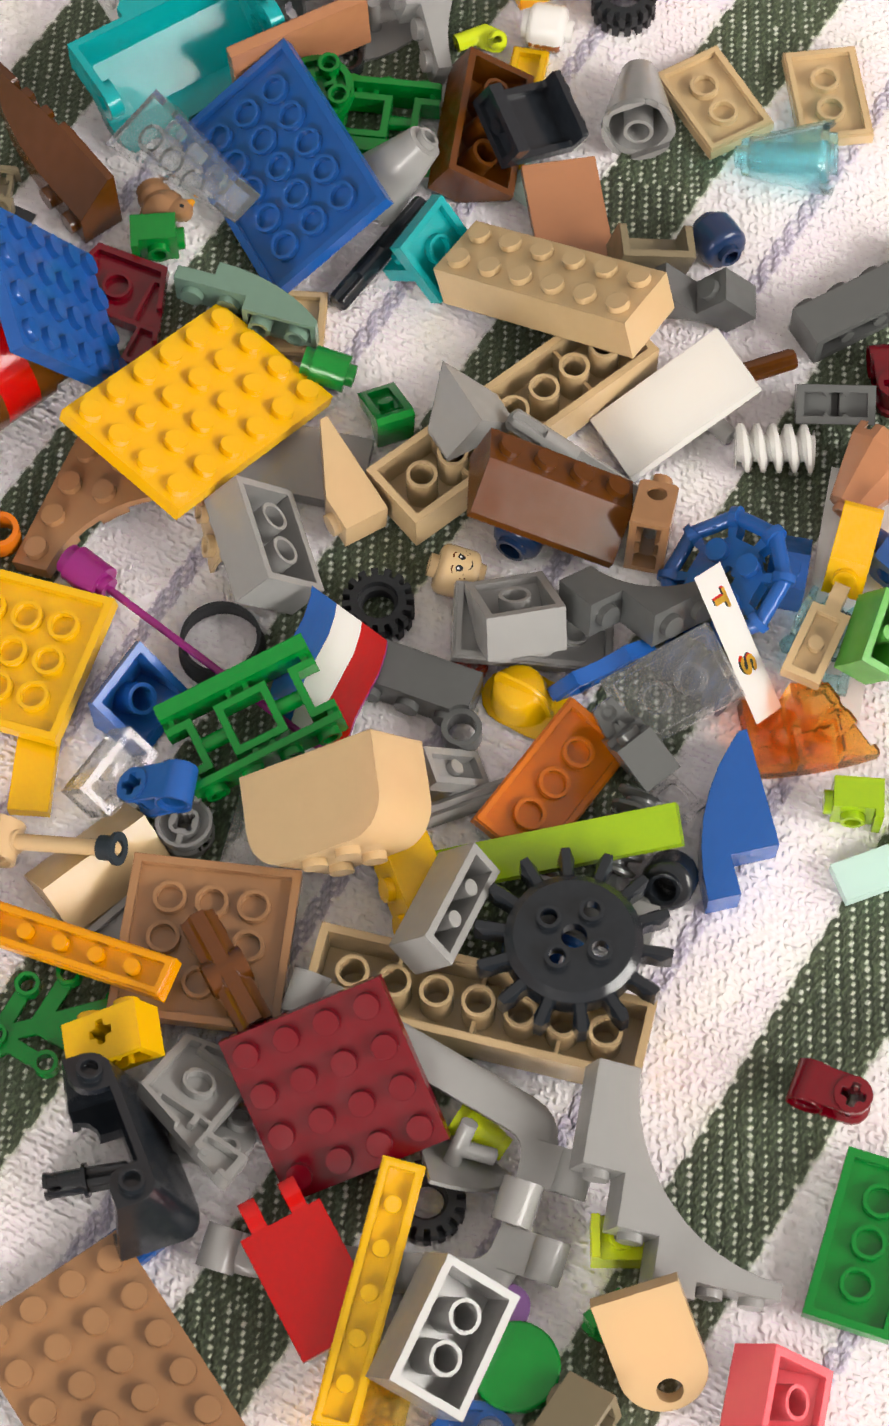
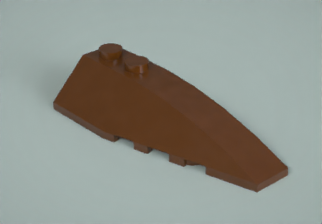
M0 62V113L10 139L25 168L39 187V194L43 202L49 209L56 208L66 229L71 234L76 232L87 243L122 221L114 176L65 121L57 124L54 119V111L46 104L40 107L35 94L28 87L21 90L17 77Z

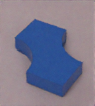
M643 640L626 644L600 660L570 672L548 687L547 690L552 700L556 702L567 699L570 696L582 694L593 686L619 673L630 670L654 654V651L657 649L655 646L651 647Z

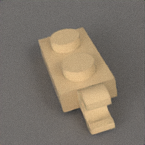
M835 581L825 605L816 601L812 602L779 675L816 691L818 690L851 616L841 612L847 601L850 587Z

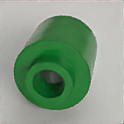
M320 345L317 348L307 346L299 373L306 375L307 379L318 383L324 388L342 393L345 386L352 388L358 365L352 364V355Z

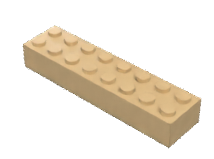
M554 336L484 387L498 395L509 413L515 409H521L567 439L589 423L592 417L655 373L658 365L659 348L649 339L634 358H629ZM428 426L366 469L367 477L388 507L387 515L416 546L467 510L470 456L475 450L473 449L447 462L428 433ZM511 431L507 432V434H511V435H514V436L520 438L519 436H517L516 434H514V433L511 432Z
M323 921L321 923L308 968L309 971L324 975L332 979L331 983L344 988L381 973L401 1020L462 1056L582 1085L585 1067L598 1058L639 1067L643 1070L658 1000L653 1005L642 1000L637 995L628 993L621 995L619 1000L627 1008L629 1014L628 1028L621 1032L611 1022L607 1012L602 1007L587 1012L590 1028L587 1039L584 1042H577L572 1030V1013L559 1011L552 1013L549 1027L542 1036L533 1034V1014L540 1004L526 996L514 1008L503 1014L497 1009L498 996L502 990L514 983L509 972L487 978H478L476 965L477 960L480 958L458 953L451 966L415 975L389 947L392 940L391 937Z

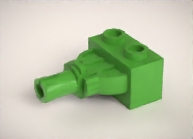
M888 587L858 595L834 664V668L865 685L881 681L889 682Z

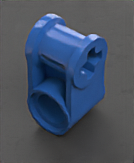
M168 759L161 763L140 767L134 766L120 777L117 784V795L126 803L137 804L140 811L149 818L172 813H187L192 809L199 769L195 764L181 759Z

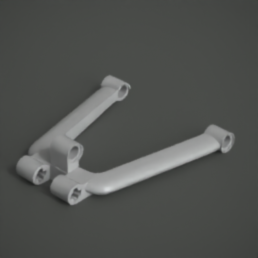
M294 967L281 1009L291 1011L344 989V987L331 983L332 979L324 975ZM403 1022L430 1086L512 1133L519 1141L521 1147L517 1176L504 1174L491 1214V1218L502 1221L492 1246L487 1253L478 1258H456L507 1289L517 1275L558 1288L571 1245L531 1232L544 1190L585 1202L591 1182L582 1179L583 1173L569 1170L572 1149L558 1146V1129L553 1115L535 1097ZM209 1221L195 1264L233 1276L235 1273L246 1277L258 1278L240 1243L241 1240L251 1236V1234ZM345 1245L354 1262L358 1246ZM404 1252L393 1293L405 1294L423 1253Z

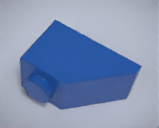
M787 535L785 541L792 574L797 578L795 586L789 588L778 609L800 613L806 588L813 540ZM772 554L769 555L767 573L775 571ZM768 587L763 594L761 604L771 587Z

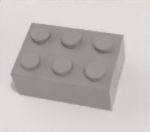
M235 475L204 500L209 515V523L213 528L220 551V558L224 563L230 583V590L236 603L293 615L308 604L312 586L320 592H324L292 490Z
M424 1252L365 1377L438 1419L463 1422L520 1296L450 1253Z

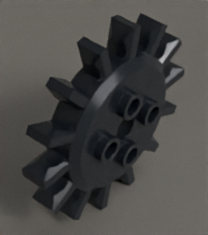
M569 847L561 848L557 862L560 876L547 880L542 879L537 867L528 857L520 860V877L528 887V890L520 898L498 884L493 883L491 885L488 900L509 915L506 923L475 920L474 938L504 943V952L477 960L476 971L478 978H487L509 972L514 983L502 990L497 998V1009L502 1014L514 1008L521 999L527 996L540 1004L533 1014V1034L542 1036L550 1025V1019L554 1011L566 1012L573 1015L572 1030L577 1042H584L587 1039L590 1028L587 1014L589 1011L603 1007L611 1022L620 1032L628 1028L629 1014L627 1008L619 1000V997L627 990L633 992L646 1002L653 1005L659 999L661 988L653 981L638 973L640 964L671 967L674 949L644 944L643 934L660 931L668 927L670 914L668 908L654 910L642 915L637 914L632 905L643 898L647 892L649 882L643 874L632 880L623 890L618 891L613 886L607 884L613 871V855L603 854L596 864L593 877L575 875V860ZM594 908L599 911V914L595 917H589L584 913V910ZM553 915L556 921L552 924H547L541 920V917ZM578 930L584 934L586 942L580 947L572 948L564 944L561 937L566 931ZM600 946L604 947L608 953L600 957L596 956L592 950ZM552 954H561L565 960L562 963L556 964L549 957Z

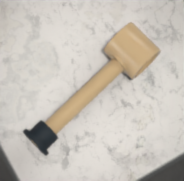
M0 813V868H13L18 854L22 851L94 855L98 860L109 861L115 866L122 865L127 857L128 841L123 832L116 831L111 835H99L97 839L25 834L26 825L21 820Z

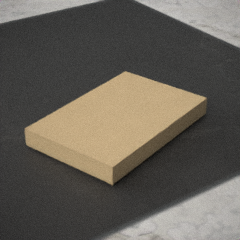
M717 45L658 72L670 106L709 160L773 131L774 122Z
M855 46L782 54V66L799 150L873 142L874 132Z

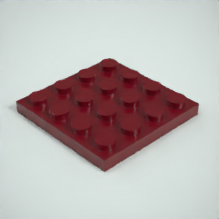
M381 973L232 1034L218 1042L279 1182L293 1176L304 1197L380 1167L383 1155L401 1159L446 1141L451 1137V1132Z

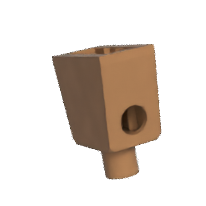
M654 474L650 477V480L643 479L639 481L629 522L623 568L657 574L659 569L664 568L679 488L673 485V480L665 474ZM644 528L657 530L655 538L645 537L643 535Z

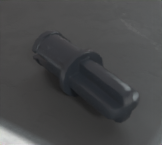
M123 1160L88 1166L84 1162L80 1164V1168L50 1173L43 1172L42 1188L47 1189L44 1192V1197L46 1201L84 1194L86 1198L92 1196V1192L109 1190L111 1174L118 1167L128 1162Z

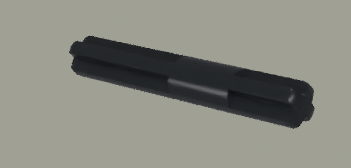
M421 196L414 197L396 220L391 223L332 291L330 295L332 305L341 311L346 310L364 288L368 286L390 260L393 253L390 247L426 203L424 198Z

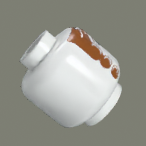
M536 2L531 9H525L520 38L525 39L528 48L557 54L563 49L564 43H572L575 21L569 20L568 9L564 6Z

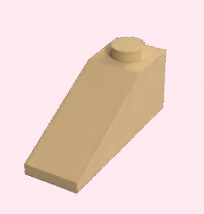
M328 416L320 419V449L325 503L323 520L330 534L333 537L338 535L346 547L387 526L388 507Z

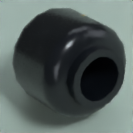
M667 849L656 853L648 861L642 872L649 880L644 897L648 898L651 904L661 906L660 909L668 908V910H675L683 907L691 899L699 882V870L695 861L687 853L677 849Z

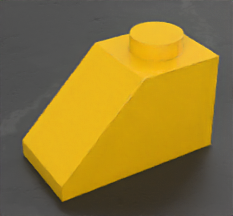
M845 500L823 580L822 592L830 593L836 581L850 587L847 595L849 599L857 600L858 595L863 593L885 510Z

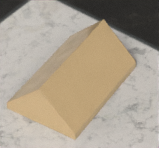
M123 802L77 836L79 838L97 839L99 835H111L116 831L123 832L128 841V853L122 865H112L109 861L98 860L94 855L53 853L24 875L25 879L60 921L88 929L121 901L128 892L135 852L171 856L146 816L126 802Z

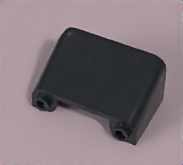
M83 1053L61 1060L66 1114L73 1133L81 1131V1127L90 1129L98 1135L101 1144L122 1138L131 1161L118 1167L111 1174L109 1180L110 1196L115 1207L116 1233L113 1234V1239L120 1261L141 1256L193 1237L198 1231L200 1224L199 1206L179 1155L171 1148L168 1140L169 1131L136 1094L140 1083L107 1058L97 1053Z

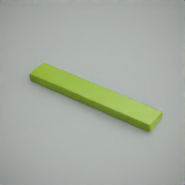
M676 802L475 842L500 870L495 883L521 879L519 873L520 860L526 857L537 867L539 874L558 871L557 862L561 848L570 847L575 860L574 868L596 864L604 853L613 855V860L685 846L679 806ZM459 846L435 850L436 855H438L439 852L446 851Z

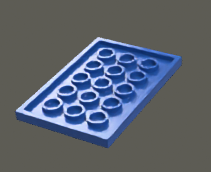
M285 38L279 41L174 134L259 276L277 285L287 293L394 204L295 48Z
M0 207V321L10 353L94 388L125 367L127 363L121 358L117 346L120 342L119 334L115 326L109 321L106 311L109 308V303L104 291L98 285L95 276L98 273V267L93 256L72 243H68Z

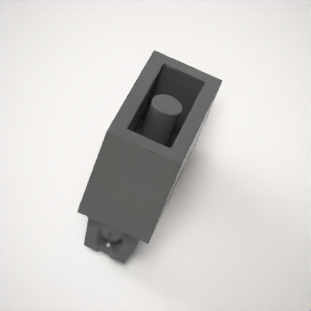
M608 697L591 710L604 735L601 741L635 786L648 793L681 767L653 729L644 724L639 717L631 716L613 697Z

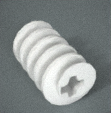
M744 423L737 424L734 432V469L737 462L741 461L745 472L749 473L753 462H757L761 473H765L769 462H773L776 472L781 473L784 463L789 462L792 473H797L800 463L804 462L808 473H813L816 437L815 430H813L812 435L810 434L807 424H800L796 435L791 424H785L780 435L775 424L769 423L765 434H763L759 423H753L749 434H747Z

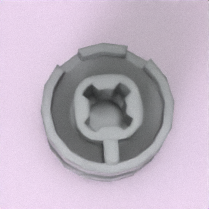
M194 796L190 812L172 813L155 817L157 835L171 856L198 858L211 848L215 840V825L209 806L207 807L202 802L201 798L197 799L196 796ZM204 843H209L205 848L202 846Z

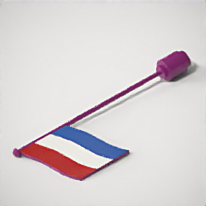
M72 545L60 556L56 569L61 573V578L73 588L107 597L111 595L216 675L225 671L116 590V569L90 549ZM312 586L304 617L294 636L299 633L302 634L320 671L302 679V682L315 707L334 698L349 727L346 731L342 732V736L338 739L341 740L351 736L356 718L380 675L387 653L388 641ZM286 673L273 680L270 692L276 701L297 689L289 673ZM265 700L255 703L272 716ZM305 705L283 715L288 728L292 732H296L313 723ZM320 744L314 746L315 749L322 747Z

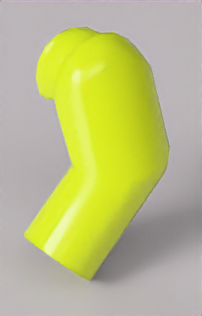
M482 24L453 34V42L458 52L467 50L471 46H476L491 53H499L507 45V36L503 31L493 26Z

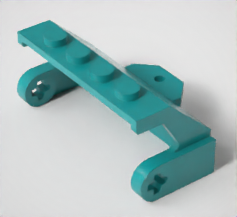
M120 0L117 7L120 18L67 44L72 69L91 94L107 129L126 155L188 123L232 84L226 51L228 46L286 21L275 0Z

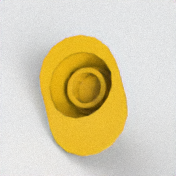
M521 664L512 665L494 673L486 681L482 691V705L490 717L534 740L567 699L558 702L553 701L547 688L555 682L545 678L534 668Z

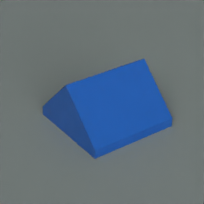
M135 641L89 700L88 706L95 728L141 756H146L164 733V729L152 707L187 690V688L141 641Z

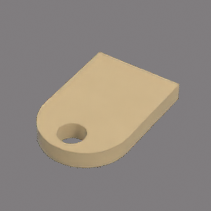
M677 1272L590 1299V1308L623 1393L629 1400L647 1410L667 1412L687 1406L701 1394L709 1373L707 1355ZM665 1379H676L682 1384L677 1391L672 1393H664L657 1388L658 1384Z

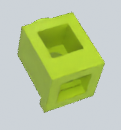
M835 775L831 790L824 789L822 814L829 815V822H839L842 826L857 828L868 824L871 825V832L879 833L884 819L885 778Z

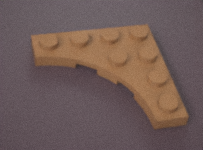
M77 437L12 563L19 571L51 579L57 570L56 566L60 556L68 547L77 545L81 541L79 536L99 521L105 524L118 516L130 512L129 507L153 500L80 437ZM202 500L196 506L204 507V500Z

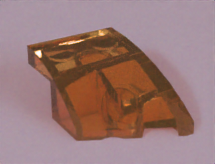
M821 682L817 691L800 683H790L779 699L782 707L759 724H756L746 699H741L737 706L741 730L747 729L761 779L794 777L841 769L875 760L880 755L877 745L871 746L857 728L858 720L849 709L842 705L839 695L829 682Z

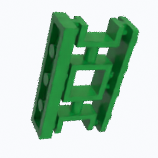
M351 73L355 91L354 100L348 112L340 120L362 154L389 140L390 131L403 132L413 126L420 127L421 118L440 119L443 105L442 84L427 80H402L392 77H371ZM393 107L413 109L412 118L392 116ZM349 111L382 114L380 131L347 128ZM430 169L428 170L424 178H429Z
M301 633L152 707L172 745L190 736L203 764L197 766L199 769L195 789L197 799L201 798L202 802L207 800L208 802L218 801L230 793V788L240 784V777L304 754L306 750L318 744L325 746L333 743L342 736V732L349 728L334 698L317 707L314 706L302 679L320 670ZM289 673L297 690L275 701L266 683ZM264 699L277 727L241 744L228 717ZM305 705L313 723L291 734L283 715ZM214 710L222 728L201 738L193 720ZM230 742L239 760L217 771L209 752Z

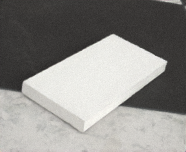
M716 328L596 414L590 421L629 478L635 482L761 392L762 389L719 329Z

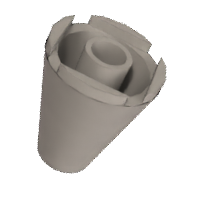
M634 59L627 62L621 70L602 119L601 134L604 144L612 153L618 156L619 152L631 155V160L651 159L664 153L669 148L670 141L676 133V122L656 66L645 59Z
M413 126L362 154L394 203L376 218V220L383 222L379 227H387L396 220L439 155L438 139L426 127Z

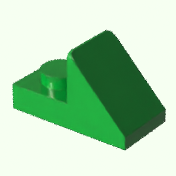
M394 382L357 393L360 406L371 422L378 448L414 436V408Z

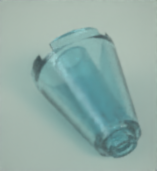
M826 119L743 138L741 146L735 147V168H740L742 176L822 196H832L835 185L828 184L830 175H837L839 145L838 132H830V129L836 125V121Z

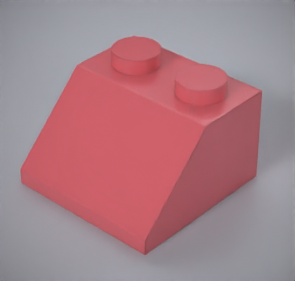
M735 1343L720 1426H824L834 1371L779 1344Z

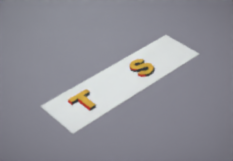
M719 562L694 579L756 724H759L782 706L722 565Z

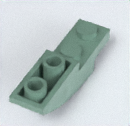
M219 262L215 274L178 265L173 277L176 297L194 306L201 304L212 307L218 304L228 308L234 314L242 315L243 321L248 325V329H253L262 337L271 336L286 340L295 346L306 345L317 348L319 344L318 321L302 304L277 285L249 271L223 262Z

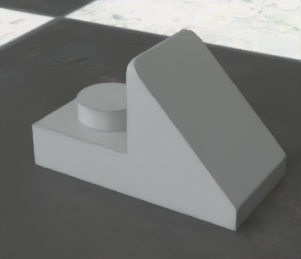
M423 746L431 802L489 783L478 751Z

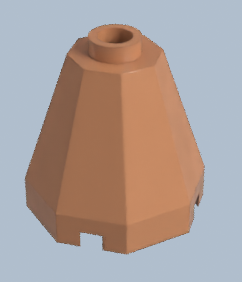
M861 420L851 434L830 496V501L834 504L832 510L840 518L845 500L879 509L889 504V429L883 425L875 424L872 429H867L869 422Z

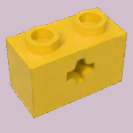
M136 996L120 997L113 1001L112 1006L102 1010L81 1012L77 1015L76 1020L61 1025L66 1059L92 1052L104 1056L120 1069L126 1071L165 1056L158 1008L139 1000Z

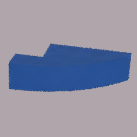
M747 729L738 731L723 756L710 787L699 835L698 870L699 887L705 914L738 907L741 890L734 867L775 858L780 845Z

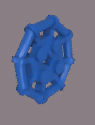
M732 506L728 512L695 525L688 523L683 528L684 534L664 568L659 569L656 579L660 581L661 586L693 582L695 577L720 562L724 572L731 571V576L734 577L730 586L742 615H746L748 618L745 622L751 635L758 632L762 634L770 629L768 624L789 588L794 587L797 577L792 574L785 541L787 537L786 530L780 524L772 525L745 512L742 506ZM728 529L727 538L722 539L717 537L711 539L708 542L704 539L705 537ZM745 530L761 537L755 546L742 541ZM695 546L699 553L688 572L680 571ZM769 554H772L775 568L773 573H767L764 570L763 562L766 563L765 557ZM768 587H771L766 597L764 598L762 604L760 605L759 609L757 610L756 606L761 600L766 589ZM712 620L708 628L698 624L682 632L684 634L689 633L691 638L705 644L709 651H719L723 646Z

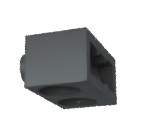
M795 384L793 423L858 425L861 420L869 422L868 425H875L877 386Z

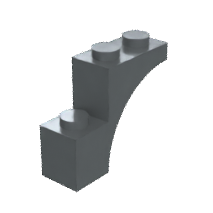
M667 262L654 268L667 272L675 308L666 319L702 322L725 332H729L756 319V286L727 267L699 281L693 280Z
M593 566L586 567L559 581V596L566 605V619L588 637L621 622L653 647L711 618L695 581L673 586L638 585L610 577Z

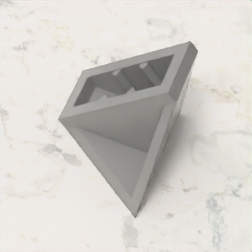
M442 361L428 425V433L448 462L477 448L491 427L505 433L509 432L505 423L510 413L496 393Z

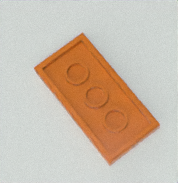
M570 696L470 822L491 839L577 822L620 767L619 763L601 741L604 735L592 713Z

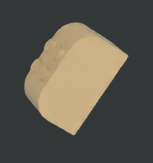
M373 729L362 731L239 778L246 835L253 853L264 863L303 870L304 872L342 877L353 874L355 872L354 867L360 865L373 866L383 864L388 861L387 856L404 851L417 843L424 834L431 816V796L422 741Z

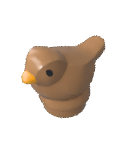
M156 177L149 178L137 187L136 195L138 197V204L141 207L140 214L175 212L176 222H187L192 218L195 200L183 199L179 193L171 190L162 179Z

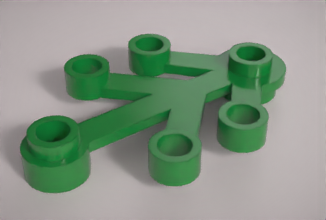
M58 967L56 969V982L32 1018L17 1022L28 1001L38 997L42 990L39 977L32 971H24L17 975L14 981L16 990L0 1013V1031H2L0 1058L10 1055L33 1068L36 1074L43 1079H50L59 1072L60 1062L57 1055L47 1049L38 1052L20 1040L38 1036L64 1051L61 1025L76 1020L77 1015L81 1012L107 1008L109 997L108 992L105 999L58 1011L71 990L78 987L83 981V976L79 974L71 980L63 979L62 975L66 970ZM27 980L35 982L32 990H21L23 982ZM49 1058L54 1061L50 1069H39V1063L43 1059Z

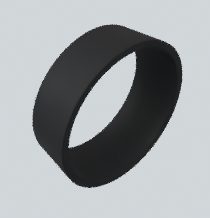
M217 601L202 605L187 617L180 632V638L185 640L190 629L204 618L217 614L236 615L247 620L256 628V644L247 659L267 650L265 636L255 617L243 606L232 602ZM179 647L180 664L193 681L199 684L216 675L210 669L202 667L193 661L188 653Z

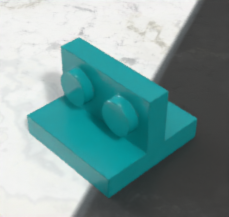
M432 194L390 247L393 252L391 255L392 259L383 269V272L390 281H415L430 303H441L443 301L433 268L467 231V228L442 194Z

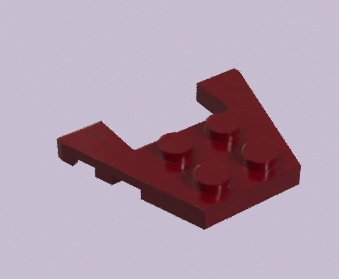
M99 242L89 253L93 256L98 267V273L95 274L98 285L108 299L109 308L106 311L109 321L117 327L134 332L121 355V358L129 364L160 343L169 280L168 267Z

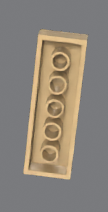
M475 221L433 268L445 304L629 358H634L675 308L667 272L480 221Z

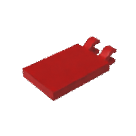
M291 1176L277 1184L291 1212L286 1217L268 1226L253 1197L237 1205L251 1233V1236L241 1240L240 1243L303 1364L331 1349L354 1262L320 1198L307 1204L297 1182Z

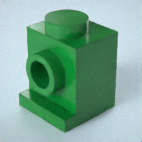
M175 212L129 215L132 254L155 262L180 259L179 250L186 249L184 227H177Z

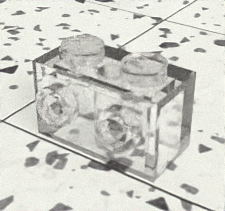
M130 726L111 729L61 792L88 817H110L124 804V801L117 795V784L123 773L134 766L151 765L159 753Z

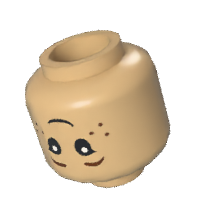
M448 543L442 547L439 554L431 553L425 576L432 577L431 587L435 593L453 598L456 580L469 582L484 580L487 564L482 563L479 552Z

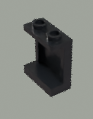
M560 70L552 71L542 81L504 89L501 82L490 84L472 102L501 169L572 152L589 136L585 121Z

